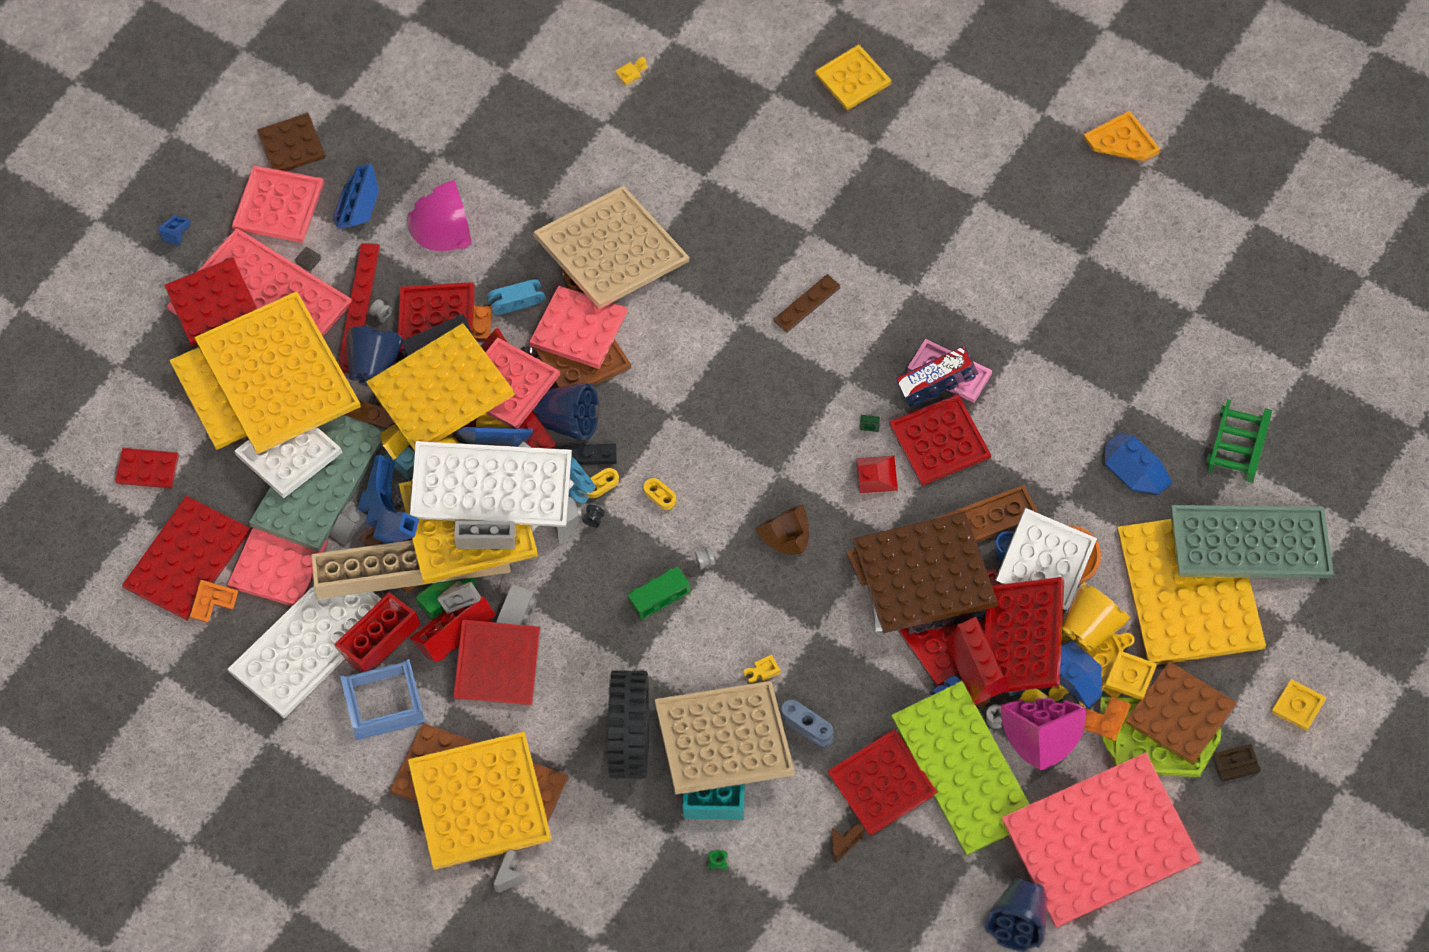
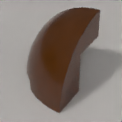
M803 504L782 512L781 515L768 519L755 528L761 539L778 552L797 555L802 554L807 547L809 524Z

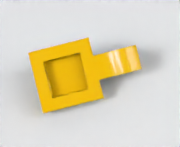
M640 57L634 65L628 62L615 71L616 75L627 86L641 77L640 72L648 68L646 65L647 60L644 57Z

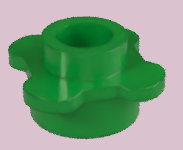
M715 850L708 853L710 858L709 869H727L728 863L726 858L728 853L726 851Z

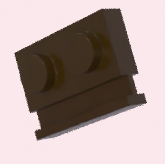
M1252 744L1216 752L1212 756L1221 782L1260 773L1261 770Z

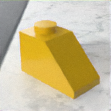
M396 424L380 433L383 446L393 460L409 445Z

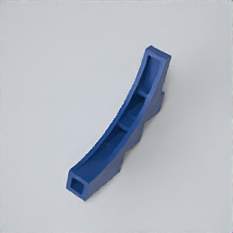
M382 455L375 456L367 490L362 492L357 510L368 514L365 523L375 528L374 538L387 544L413 538L416 534L419 519L405 512L397 513L392 500L391 486L395 462Z

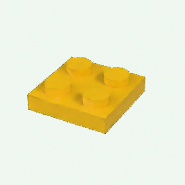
M1119 651L1105 687L1141 700L1147 692L1157 664Z
M1291 679L1272 709V714L1308 731L1327 697Z

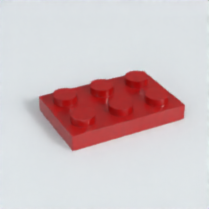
M122 448L115 482L116 484L172 489L179 453Z

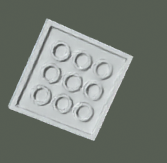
M318 427L260 454H256L249 440L235 450L236 456L283 498L342 453V449Z
M1024 508L995 581L1008 584L1062 577L1064 579L1063 610L1068 611L1097 538Z

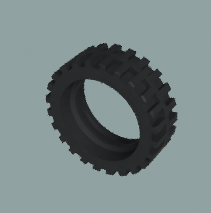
M612 670L608 700L609 777L645 779L647 776L649 742L648 672Z

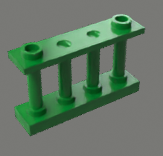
M1227 399L1226 406L1222 405L1219 417H1222L1213 453L1208 454L1206 465H1209L1208 472L1212 473L1214 465L1238 470L1247 475L1246 482L1254 483L1272 410L1265 408L1263 415L1259 414V416L1231 410V400ZM1227 417L1256 423L1257 426H1260L1259 431L1251 432L1225 425ZM1223 433L1252 439V442L1256 443L1254 447L1247 448L1222 442L1221 438ZM1218 449L1247 455L1248 458H1251V461L1245 465L1217 458L1216 456Z

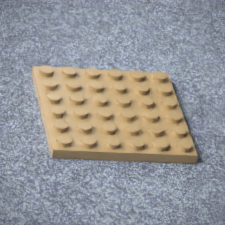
M624 186L534 231L536 240L598 309L689 262V256Z
M772 681L655 699L656 712L675 794L795 776Z

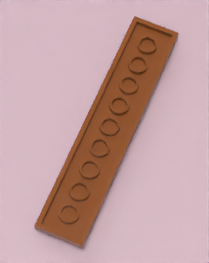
M1025 485L937 518L965 512L976 543H979L1003 532L1016 529L1024 508L1038 514L1039 512ZM855 548L846 551V555L861 586L867 585Z

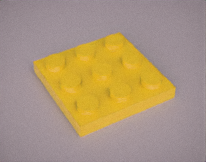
M860 45L855 46L815 71L817 78L847 111L891 85V79Z

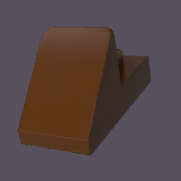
M857 824L854 828L850 827L845 832L844 837L832 828L833 861L835 863L864 836V828Z

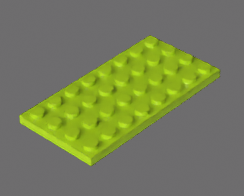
M961 681L891 715L896 728L921 771H924L938 793L935 794L934 798L965 855L968 856L1009 836L1001 820L1002 817L1030 804L976 705L973 704L972 698L963 682Z

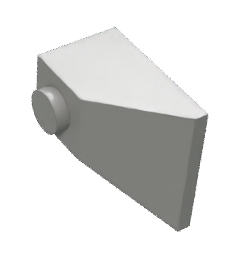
M568 497L566 527H556L559 544H563L579 524L578 517H582L580 505L576 506V501L571 497Z

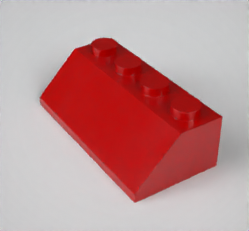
M388 592L334 646L359 673L374 670L421 624L414 610Z
M481 596L479 602L447 614L444 610L409 639L429 660L440 662L446 658V654L451 650L459 648L462 620L491 622L496 614L485 597Z
M974 617L959 624L946 642V645L960 677L972 698L973 704L977 705L1010 688L977 618Z

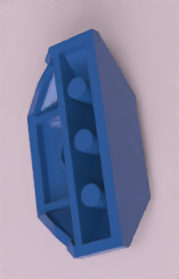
M372 164L357 166L354 170L355 173L345 184L333 217L338 229L351 227L370 220L379 193Z
M461 427L455 431V437L462 444L519 447L523 441L527 443L532 439L533 429Z
M1119 432L1105 443V466L1132 491L1159 495L1173 483L1161 460L1134 435Z
M1074 641L1061 642L1060 685L1088 709L1102 696V666Z

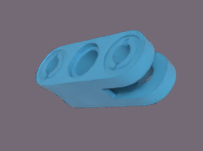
M529 280L495 289L487 295L488 302L492 304L491 309L495 315L540 304L546 297L543 292L538 291L541 287L538 280Z
M571 456L570 480L574 485L569 489V495L575 501L583 504L589 499L587 493L593 492L595 484Z

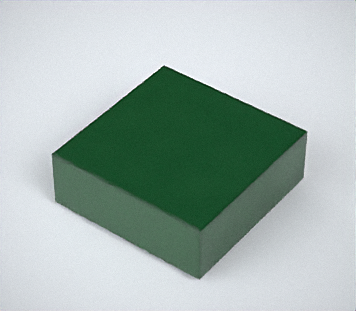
M861 415L860 430L879 432L880 417Z

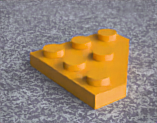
M1131 111L1084 134V140L1094 152L1146 161L1160 154L1158 145Z

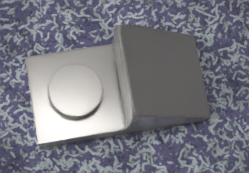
M355 507L346 516L339 514L330 537L345 547L366 524L367 515Z
M457 581L439 595L437 599L448 614L479 602L481 596L472 582L463 585L461 581Z
M507 850L493 884L495 892L500 893L525 882L524 874L516 872L519 863L516 851Z

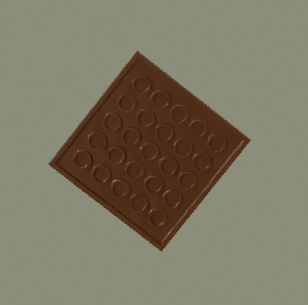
M965 512L853 538V544L883 634L998 606V601Z

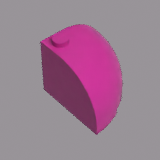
M455 180L435 187L433 193L427 197L423 195L414 204L415 208L413 211H409L407 227L412 238L419 245L433 251L465 249L468 245H472L467 218Z
M1036 698V702L1024 703V700H1019L1002 705L1001 718L1007 738L1018 755L1032 766L1043 770L1063 760L1078 744L1085 726L1086 710L1084 707L1069 701H1064L1063 704L1053 702L1051 698Z

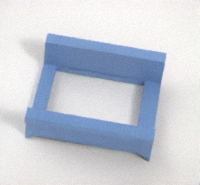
M409 659L406 662L347 677L340 676L356 740L425 723ZM405 673L413 709L361 722L353 686Z

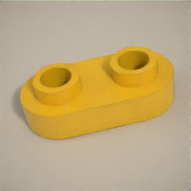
M606 468L591 477L590 479L595 484L597 490L587 494L589 498H598L616 487L619 483L618 472L615 469ZM608 478H612V479H613V480L610 481V482L606 481Z
M650 478L645 481L643 486L645 495L661 509L670 510L676 506V494L664 483L656 478Z

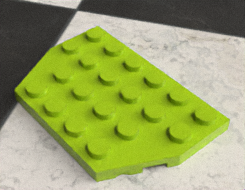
M1101 697L1100 714H1104L1111 697ZM1114 697L1131 705L1116 741L1100 736L1115 766L1147 753L1157 775L1200 778L1220 743L1221 728L1195 764L1192 765L1126 724L1127 718L1141 700L1137 698Z

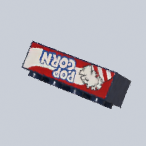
M964 345L896 377V381L909 406L916 407L923 404L925 399L940 396L944 390L957 388L958 384L963 381H972L979 373Z

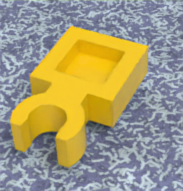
M772 654L754 662L755 668H747L743 671L744 676L753 675L752 678L748 679L749 684L756 683L760 677L764 682L781 674V670Z

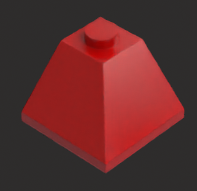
M895 455L856 458L860 493L898 491Z

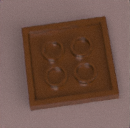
M309 113L257 129L271 169L288 171L326 158Z

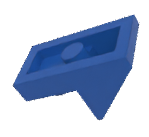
M173 215L159 226L158 231L163 241L181 245L182 232L190 227V220Z

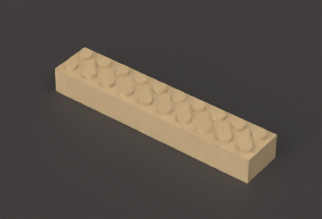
M413 540L311 554L314 588L317 599L424 585ZM510 563L426 584L510 573Z

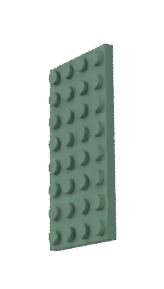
M344 415L318 426L325 435L342 449V453L285 498L270 487L250 520V527L319 552L331 533L339 514H342L382 445L380 433L385 431V429Z
M1171 505L1170 513L1179 577L1332 578L1334 575L1324 507Z

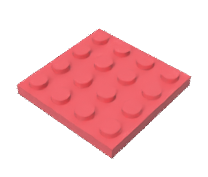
M253 166L232 224L233 230L238 228L243 232L303 243L324 185V179Z
M559 285L530 340V346L600 369L628 313V308L610 303L598 309L586 294Z
M497 338L486 351V354L512 387L515 395L485 414L511 428L518 429L560 376V371Z
M252 528L227 584L228 588L293 606L307 593L314 578L311 554L324 553L328 540L325 541L321 550L316 552Z

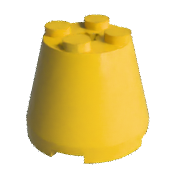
M1083 581L1078 587L1065 616L1062 630L1072 640L1077 638L1080 645L1089 652L1123 627L1130 619V616L1125 611H1120L1119 607L1092 585L1088 587L1087 583Z

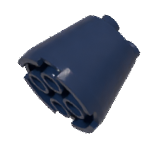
M366 326L349 328V332L347 331L346 334L349 379L360 381L362 386H368L366 381L393 366L402 348L403 338L399 334L389 330H385V332L372 330V327Z
M577 383L550 389L535 406L534 412L538 415V419L545 429L577 440L590 439L598 423V418H595V405H599L597 391L592 384Z
M1015 878L988 911L984 921L986 933H990L997 939L998 945L1015 951L1026 952L1030 948H1039L1046 934L1047 897L1044 892L1045 888L1040 884H1033L1020 878Z

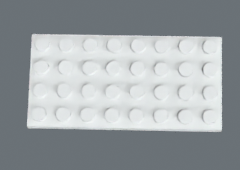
M416 441L410 515L417 519L514 521L515 524L566 527L572 451Z
M313 586L228 668V672L280 716L285 718L345 660L334 644L371 610L381 598L373 592L317 599Z

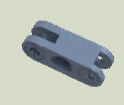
M788 700L783 703L782 719L788 726L820 747H827L832 744L833 727L829 722L798 701ZM805 722H811L812 724L809 725V726H806V725H804L803 723H805Z

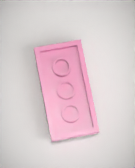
M925 339L907 367V371L909 372L951 351ZM976 362L974 364L979 373L976 375V378L969 382L963 381L958 384L957 388L948 390L956 395L959 394L960 397L975 403L992 375V370Z

